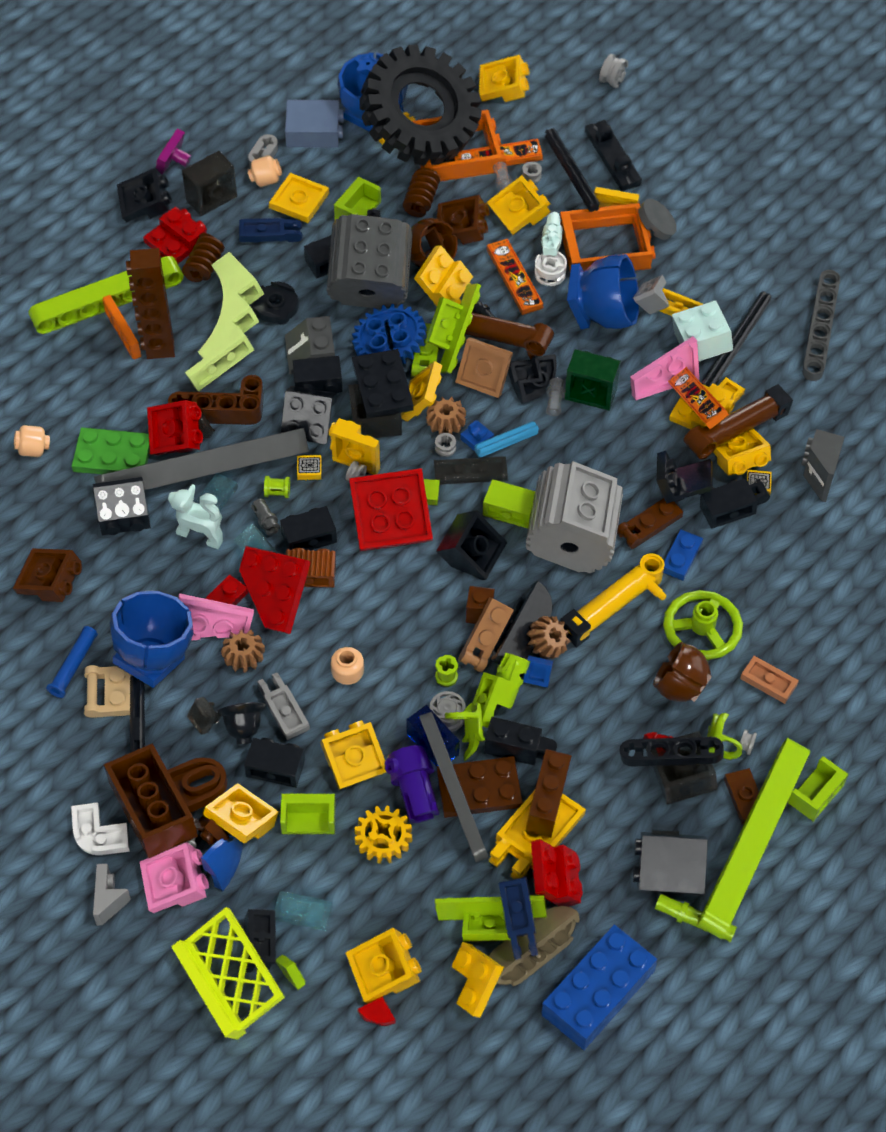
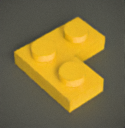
M462 942L451 967L468 979L456 1004L472 1016L480 1018L504 967L473 945Z

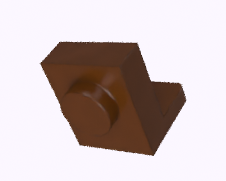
M204 815L195 824L196 829L201 832V838L210 845L215 844L221 838L224 840L230 838L223 828Z

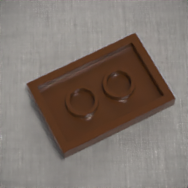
M514 756L452 764L472 814L517 809L523 804ZM437 766L436 771L444 818L458 816L439 766Z

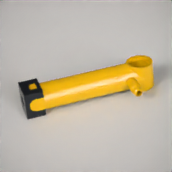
M653 553L644 555L640 560V564L578 611L573 609L563 616L560 621L565 622L563 628L564 630H569L566 637L577 648L589 639L590 632L647 589L661 601L665 600L667 595L658 586L662 581L665 565L662 557Z

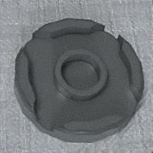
M646 199L640 205L641 207L638 211L640 220L646 229H652L655 232L653 234L655 237L666 240L676 233L677 226L675 220L664 205L654 199Z

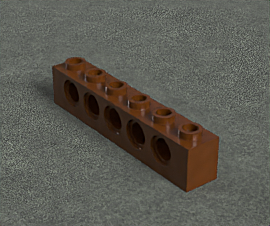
M159 248L130 250V261H126L127 275H132L129 276L130 291H135L132 292L133 306H138L134 309L135 319L140 321L137 322L138 335L140 336L141 350H146L147 359L175 357L174 336Z

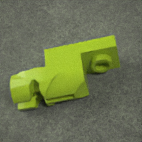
M505 652L497 668L496 675L483 672L472 702L473 704L478 702L481 705L483 727H489L491 717H494L497 705L509 709L512 708L519 688L524 681L521 679L520 674L527 673L531 661Z

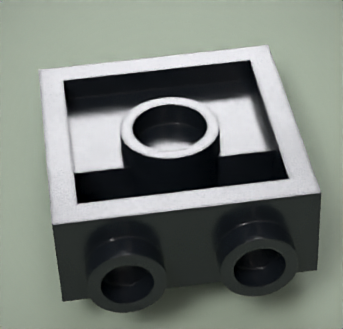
M156 167L117 184L121 215L125 222L145 214L151 219L170 211L169 204L172 203V198L166 190L169 187V181L164 174L161 175Z

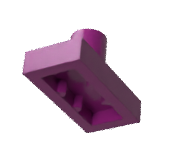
M178 128L157 158L156 168L161 175L164 174L172 160L184 167H187L192 155L180 150L185 132Z

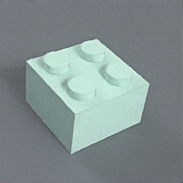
M716 300L672 314L674 333L679 344L692 336L697 340L698 362L733 351L731 330Z

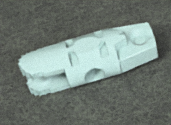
M552 212L548 215L547 223L543 227L541 239L543 255L556 256L561 246L563 227L560 224L561 216L557 212Z

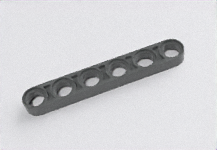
M834 270L823 271L818 282L802 370L803 376L810 381L820 380L825 369L840 284V275ZM831 278L835 283L827 284L824 282V279ZM823 295H827L831 297L832 300L823 301L820 297ZM826 313L829 318L822 319L817 314ZM817 330H821L825 332L826 335L823 337H819L815 335L814 332ZM819 348L823 353L819 355L811 352V349ZM816 366L820 371L813 373L808 370V367Z
M432 712L419 716L474 859L476 863L489 857Z

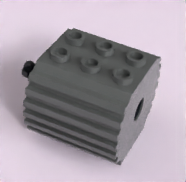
M375 208L369 209L367 216L351 214L348 216L342 215L339 219H336L335 223L333 222L326 288L328 296L332 300L341 302V305L382 309V305H385L387 309L391 304H394L395 307L403 304L404 300L408 297L412 229L408 223L397 219L380 218L381 212Z

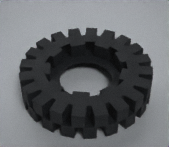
M408 45L405 51L400 46L392 49L389 55L385 53L373 66L360 92L363 94L359 100L360 110H365L362 120L365 126L373 125L369 134L375 142L381 138L385 140L381 147L389 154H391L394 148L399 150L397 159L408 162L410 157L414 156L415 165L425 166L429 159L432 165L442 164L445 158L449 161L456 157L459 151L461 152L475 134L482 109L478 108L481 103L479 92H472L476 84L471 76L465 79L462 78L466 69L460 63H457L453 68L449 66L452 60L451 56L443 52L439 59L435 58V48L425 46L422 53H420L418 45ZM413 83L431 87L443 102L444 113L442 118L437 123L428 126L410 121L400 109V91L405 86Z

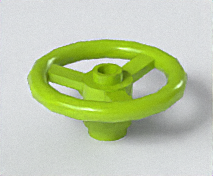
M697 590L686 592L671 602L664 614L663 628L667 640L673 647L682 642L675 631L692 629L698 635L707 636L715 649L700 651L707 660L722 658L735 649L742 638L743 621L739 610L729 599L716 592ZM705 600L694 607L692 618L674 620V615L678 609L686 603ZM719 606L726 610L733 623L732 635L726 643H724L715 629Z

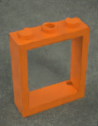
M482 110L481 119L477 123L479 126L476 131L483 130L487 146L491 148V156L432 165L429 159L425 166L420 165L421 169L427 168L437 172L440 176V182L502 172V163L506 162L504 150H500V135L495 133L496 123L494 118L490 117L489 110ZM442 117L412 122L428 126L437 123Z
M640 203L600 207L598 211L594 210L593 212H590L588 209L560 212V224L563 227L562 241L569 271H571V264L580 263L585 271L596 260L608 257L600 256L580 259L574 230L633 224L640 251L627 253L632 261L634 270L651 269L652 259H655L656 255L654 246L650 245L651 232L646 229L640 220L638 212Z

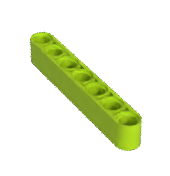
M162 257L165 287L168 289L181 283L184 275L174 257ZM127 271L45 300L33 305L29 309L28 314L37 332L46 334L105 312L102 299L107 295H111L117 307L132 302V292H135L130 291L129 276L132 275H127Z

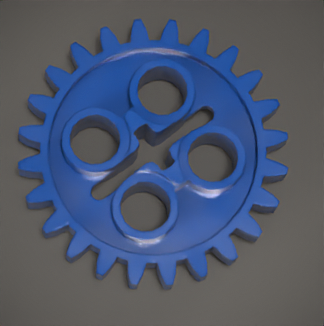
M391 304L390 309H386L385 305H382L381 311L374 308V314L366 313L367 319H359L360 326H354L356 332L352 333V343L356 355L360 356L391 350L385 323L388 322L394 349L399 350L403 364H406L405 358L407 357L414 359L413 352H421L419 346H425L424 339L427 337V328L423 317L419 316L417 310L412 312L410 306L404 310L403 304L398 308Z

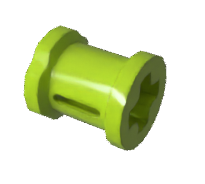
M265 476L264 497L278 495L289 498L290 477L286 476L285 479Z
M451 655L439 657L435 663L437 670L435 674L436 682L442 687H451L458 680V662Z

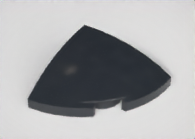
M555 354L534 356L531 360L510 362L508 369L509 377L521 404L532 402L541 397L546 392L548 384L553 382L557 368Z

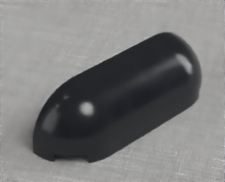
M539 581L531 585L532 589L525 599L520 596L512 608L514 611L491 653L493 655L491 660L498 665L505 652L527 660L528 655L530 656L534 648L533 645H528L531 640L527 635L531 630L530 625L540 617L551 616V596L546 587Z

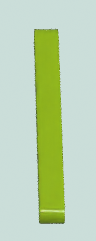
M786 738L697 922L698 927L720 939L725 936L811 750L789 738Z

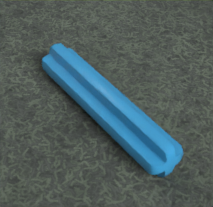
M531 421L476 444L474 451L478 457H484L537 435L539 427L534 421Z

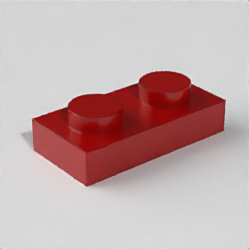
M229 574L205 599L237 605L249 591L244 584Z

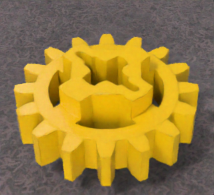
M375 806V813L373 814L366 810V819L359 817V826H355L354 829L355 835H357L355 836V844L360 845V854L367 851V859L371 860L375 856L379 864L382 858H386L388 863H391L392 856L394 855L401 859V850L408 852V843L412 842V834H410L412 832V825L407 824L408 817L406 815L400 817L399 809H396L393 813L390 812L389 806H386L384 811ZM370 827V828H371V832L368 833V837L366 838V836H365V835H366V832H367L368 828ZM401 831V837L397 842L396 837L399 835V832Z

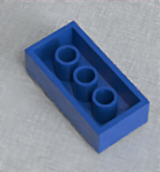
M614 924L543 1002L541 1015L582 1050H585L655 972L658 959Z

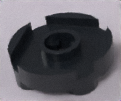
M277 281L271 282L270 286H260L264 295L253 302L256 317L269 323L287 324L299 308L298 295L295 293V289L287 283ZM280 300V304L277 305L270 303Z

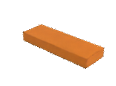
M111 295L103 297L105 313L130 356L134 360L140 358L139 342Z

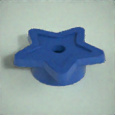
M368 53L365 57H356L355 62L359 65L357 73L369 75L379 59H374L372 53Z

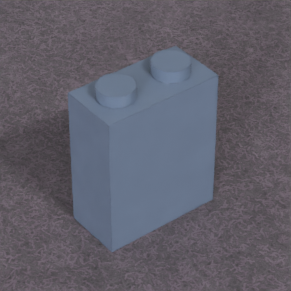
M287 100L286 147H338L339 138H343V125H339V122H344V110L339 109V100Z

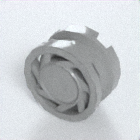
M610 54L601 68L600 82H608L614 88L619 87L617 83H622L626 75L625 67L628 68V60L618 59L616 55Z
M444 691L435 695L430 702V712H432L438 728L443 730V732L450 733L462 727L465 720L446 719L445 713L463 712L466 708L464 699L452 691Z

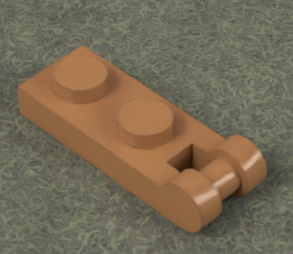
M490 597L459 656V661L465 665L469 663L474 666L476 671L483 672L514 609ZM475 647L481 650L478 657L473 654Z

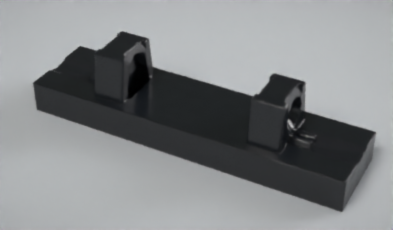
M606 120L586 125L585 133L619 189L626 191L641 186L642 179Z

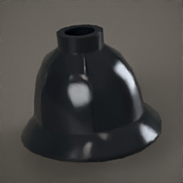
M258 702L241 703L220 708L217 712L223 716L226 730L232 737L236 738L237 744H248L252 742V737L258 732L261 712L266 705Z

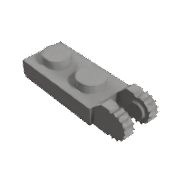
M277 672L272 674V681L277 688L270 692L263 679L257 681L264 701L286 740L310 730V725L298 703Z

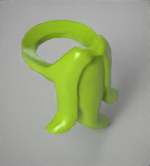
M478 702L476 704L470 703L463 712L445 713L446 719L465 720V736L462 742H469V746L464 754V760L473 755L480 741H485L482 729L481 705Z
M714 713L711 725L708 726L707 737H716L721 741L730 742L737 747V750L733 752L724 751V759L739 758L743 752L740 742L722 734L724 723L729 714L722 713L719 715ZM710 747L709 753H714L715 747Z

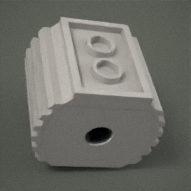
M574 461L571 464L557 463L554 467H548L547 471L544 470L539 475L536 484L526 538L527 550L531 551L534 556L577 572L593 573L595 569L601 570L602 566H607L608 561L612 560L623 498V488L617 485L618 478Z

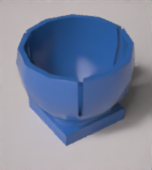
M376 53V59L383 56V54ZM361 54L344 63L338 75L337 85L342 105L346 108L344 119L370 132L373 125H364L362 115L365 110H360L359 102L363 95L360 93L362 86L368 76L357 73L359 65L355 62V58L367 55ZM408 85L399 94L401 111H403V102L406 98Z
M614 254L598 259L585 271L580 263L571 264L567 302L580 329L590 328V320L605 328L622 329L637 323L639 305L633 299L638 291L637 279L620 281L623 278L636 277L632 261L627 254Z
M160 591L136 592L121 599L110 619L113 647L117 652L113 656V664L154 688L185 659V652L194 634L189 608L177 597Z

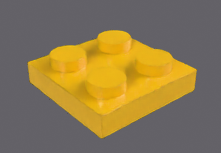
M290 173L269 201V209L309 223L329 195V187Z
M434 361L410 380L408 386L414 410L402 412L399 418L408 422L414 416H419L426 407L433 405L437 396L435 394L436 387L442 378L440 375L441 364Z

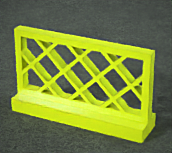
M225 907L185 941L179 940L171 946L224 1036L236 1040L246 1034V1028L285 998L230 908ZM227 918L230 923L228 936L218 935L219 923ZM203 936L210 937L207 953L200 952L195 945ZM216 938L227 939L224 955L213 954ZM234 941H241L244 946L242 958L231 957ZM212 958L223 959L221 975L212 973ZM230 960L241 962L238 978L227 976ZM247 963H253L258 968L256 981L244 979ZM226 980L237 981L234 998L227 997L224 993ZM243 983L255 984L252 1001L241 999ZM261 985L269 986L274 994L265 1003L258 1002ZM240 1002L251 1004L249 1016L243 1021L238 1016Z

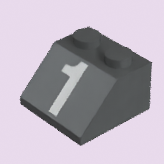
M330 316L306 318L285 334L289 374H294L292 360L335 356Z
M816 429L814 438H808L801 465L806 466L803 475L819 499L826 502L845 437Z

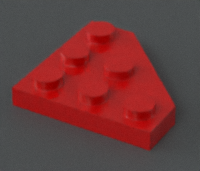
M246 546L239 571L264 627L291 634L311 561Z

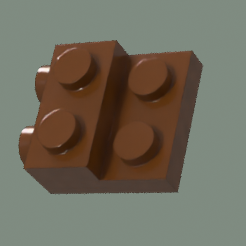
M480 195L438 204L437 219L448 223L454 229L451 234L457 236V239H460L462 244L484 240V234L488 233L485 217L489 216V207L487 203L483 202Z
M32 548L13 589L17 594L38 595L42 601L63 602L65 596L70 595L72 592V581L75 575H79L82 571V561L73 550Z

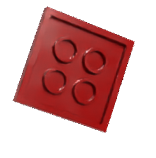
M422 468L349 478L360 551L433 541Z

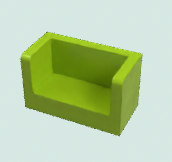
M358 176L334 204L335 220L339 219L342 215L355 214L367 216L369 209H376L381 203V188Z
M492 479L483 501V516L528 528L535 491Z
M822 756L814 772L798 790L794 789L792 791L788 804L814 822L844 787L848 773Z
M281 794L280 825L282 834H335V794Z

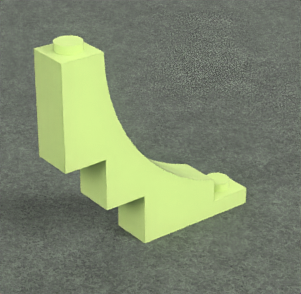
M230 252L211 265L221 281L223 290V303L218 322L206 343L198 351L202 360L185 372L198 392L254 351L244 333L259 323L258 318L249 305L264 295V292L257 280Z

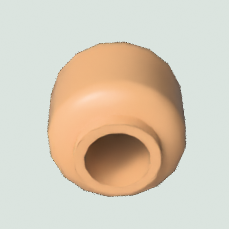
M267 155L252 160L251 169H248V175L251 182H256L259 187H265L277 183L279 176H282V170L278 159Z
M23 425L19 431H15L14 450H18L20 456L41 457L44 449L49 450L50 436L45 435L43 427Z
M343 647L335 651L331 657V673L333 678L343 685H351L358 682L364 674L362 654L352 647Z

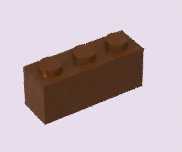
M546 749L528 816L526 832L549 838L552 837L572 755Z

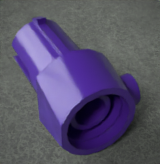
M421 745L403 747L389 754L385 761V770L390 774L391 784L400 788L409 822L421 823L433 819L434 815H439V809L429 778L434 769L425 748Z

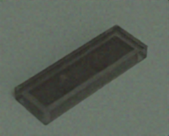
M506 456L434 460L435 480H440V485L491 482L492 479L508 481Z

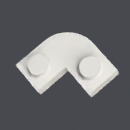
M98 802L71 806L73 834L78 846L83 851L92 855H108L130 851L127 823L101 826Z

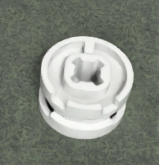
M560 252L556 256L538 254L535 259L534 271L536 280L545 286H556L562 283L566 277L567 260L565 256Z

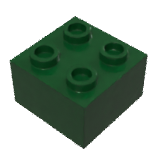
M575 349L567 369L565 400L610 411L618 387L621 361Z

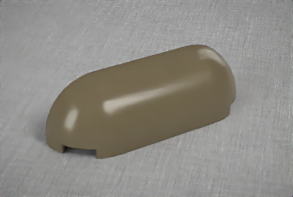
M557 906L546 910L547 917L534 918L537 932L535 937L539 953L537 956H532L529 951L528 935L518 937L522 950L521 959L515 960L511 940H505L496 947L489 957L504 967L497 983L499 985L511 984L516 986L565 949L574 939L571 935L576 922H579L578 911L567 906Z

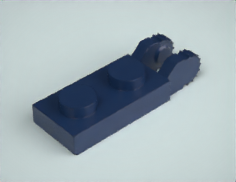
M284 218L240 219L239 240L240 242L285 240L289 243L299 242L302 239V232L299 231L302 229V221Z
M527 878L499 882L507 934L509 939H511L515 960L521 959L522 955L518 937L528 935L530 953L532 956H537L539 954L535 937L537 932Z

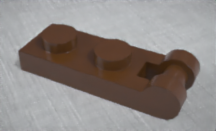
M663 498L628 522L621 523L618 526L617 535L621 538L624 537L627 540L626 544L631 549H634L682 518L683 511L674 501L666 503Z

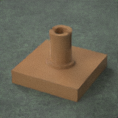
M469 337L466 340L455 383L499 398L503 391L513 352Z

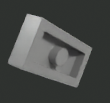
M661 275L642 283L633 297L634 301L648 314H653L669 307V303L662 291L667 283L664 276Z
M97 864L93 916L96 925L99 926L107 922L131 900L128 889H115V875L110 873L108 864Z

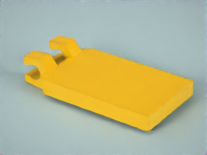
M534 790L496 834L497 841L495 844L497 845L490 852L489 862L498 867L505 860L508 853L518 859L512 867L513 872L510 877L513 879L524 878L529 869H533L531 842L541 839L553 847L559 846L585 815L586 809L562 793L552 837L549 838L526 832L528 816L535 793Z

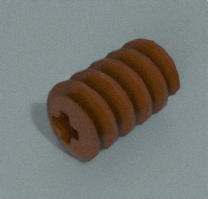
M427 168L418 169L414 172L403 201V208L408 214L414 217H424L426 212L431 209V204L434 201V196L440 183V176L437 172Z
M201 233L183 266L182 272L184 276L192 282L209 280L211 273L214 271L211 265L220 259L221 253L225 249L223 243L213 235Z

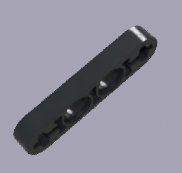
M716 737L631 739L621 744L620 757L625 765L631 767L716 764L724 757L723 742ZM658 747L666 751L660 757L652 755L651 752ZM682 747H689L693 750L687 756H682L678 753V750ZM697 747H700V755H697ZM710 747H715L713 754L709 753ZM643 749H646L647 756H643ZM630 750H635L634 756H629Z

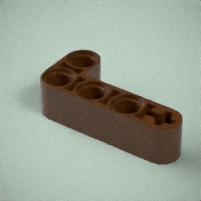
M257 375L244 377L241 382L240 393L175 392L169 396L168 403L183 400L197 402V406L200 407L202 412L198 423L253 425L257 424L262 418L264 402L262 380Z

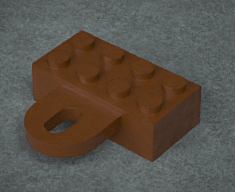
M153 743L104 764L109 784L148 859L198 837L191 812L207 806L226 791L228 783L224 767L218 761L211 758H195L167 770ZM209 775L214 776L211 781L197 787L189 786L200 778Z

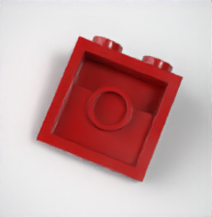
M175 206L160 217V225L143 238L144 243L150 248H159L160 256H172L177 264H179L190 255L199 235L206 233L207 228L202 221L198 220L195 222L186 209L180 210Z
M183 400L147 407L150 455L200 450L203 434L199 430L198 420L201 418L202 412L200 407L197 406V402Z
M541 839L532 841L535 893L539 896L544 895L545 899L557 906L569 907L580 904L583 891L581 881L579 880L580 860L577 852L565 845L553 847Z

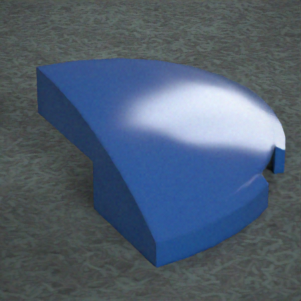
M231 834L229 837L233 839L229 842L221 838L201 857L203 869L212 875L214 886L222 892L237 870L243 849V843Z

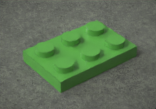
M81 427L72 470L73 472L106 474L145 465L148 463L150 454L149 434Z

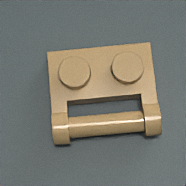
M90 665L85 667L87 705L84 706V715L89 718L130 715V677L132 675L118 666L98 667ZM97 679H105V705H97Z

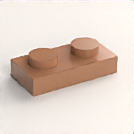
M753 656L740 678L784 704L799 680L756 656Z

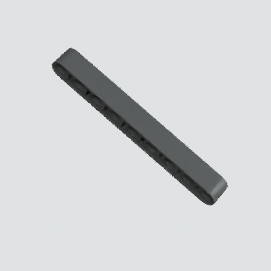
M304 428L97 475L94 476L95 483L142 477L144 488L147 490L309 452Z

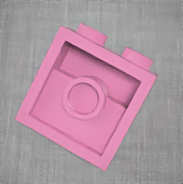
M186 842L149 859L140 861L146 900L150 912L156 913L176 904L184 907L206 898L205 889L209 888V882L206 875L201 873L200 865H202L201 857L203 855L199 849Z

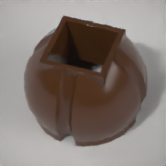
M426 218L411 227L412 246L410 260L414 265L421 268L433 248L439 245L454 259L458 241L457 236L451 234L454 229L448 223L435 218ZM423 236L426 237L430 249L425 253L421 247Z
M680 642L667 656L669 662L662 663L653 681V687L669 700L675 702L692 700L695 702L712 678L704 654L696 647Z

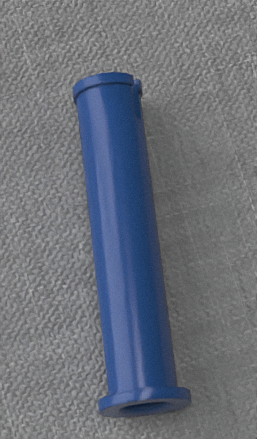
M89 626L83 627L81 634L53 682L47 685L46 689L49 693L56 697L64 698L66 695L65 689L93 641L98 636L95 629Z

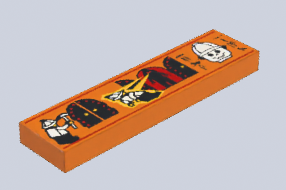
M538 139L499 145L500 150H504L506 162L502 163V167L543 160ZM488 146L459 151L453 160L459 161L491 156V148Z
M508 238L488 244L487 252L521 314L525 315L543 309V302Z
M687 367L668 381L671 387L709 429H712L729 415L726 409Z

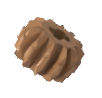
M442 396L440 402L435 400L433 405L427 408L426 422L432 432L438 431V434L459 433L461 427H464L466 423V410L462 407L460 401L454 402L452 397L449 400H445Z
M543 616L530 625L531 630L527 633L531 638L528 645H533L534 647L533 653H539L540 658L554 659L567 651L566 645L571 641L566 637L569 630H564L563 628L565 622H558L557 616Z
M241 628L237 635L230 632V639H224L221 650L227 667L232 666L235 672L239 668H243V671L246 673L248 667L256 670L257 662H262L264 659L265 646L262 643L261 637L259 635L254 636L252 630L245 634Z

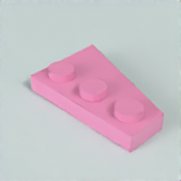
M692 336L630 376L632 397L635 400H639L672 389L668 381L685 367L700 380L697 340Z
M179 593L178 599L191 611L194 633L192 640L215 636L217 638H227L230 632L236 635L239 634L240 628L245 634L249 632L254 609Z

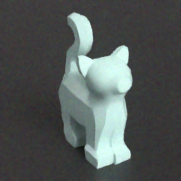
M194 484L190 486L189 490L181 489L177 492H171L168 500L172 508L176 509V519L179 523L176 534L187 537L190 529L204 533L209 538L206 542L207 546L219 549L223 542V533L220 529V522L223 517L218 507L214 505L218 502L217 498L210 493H206L200 496V504L193 502Z

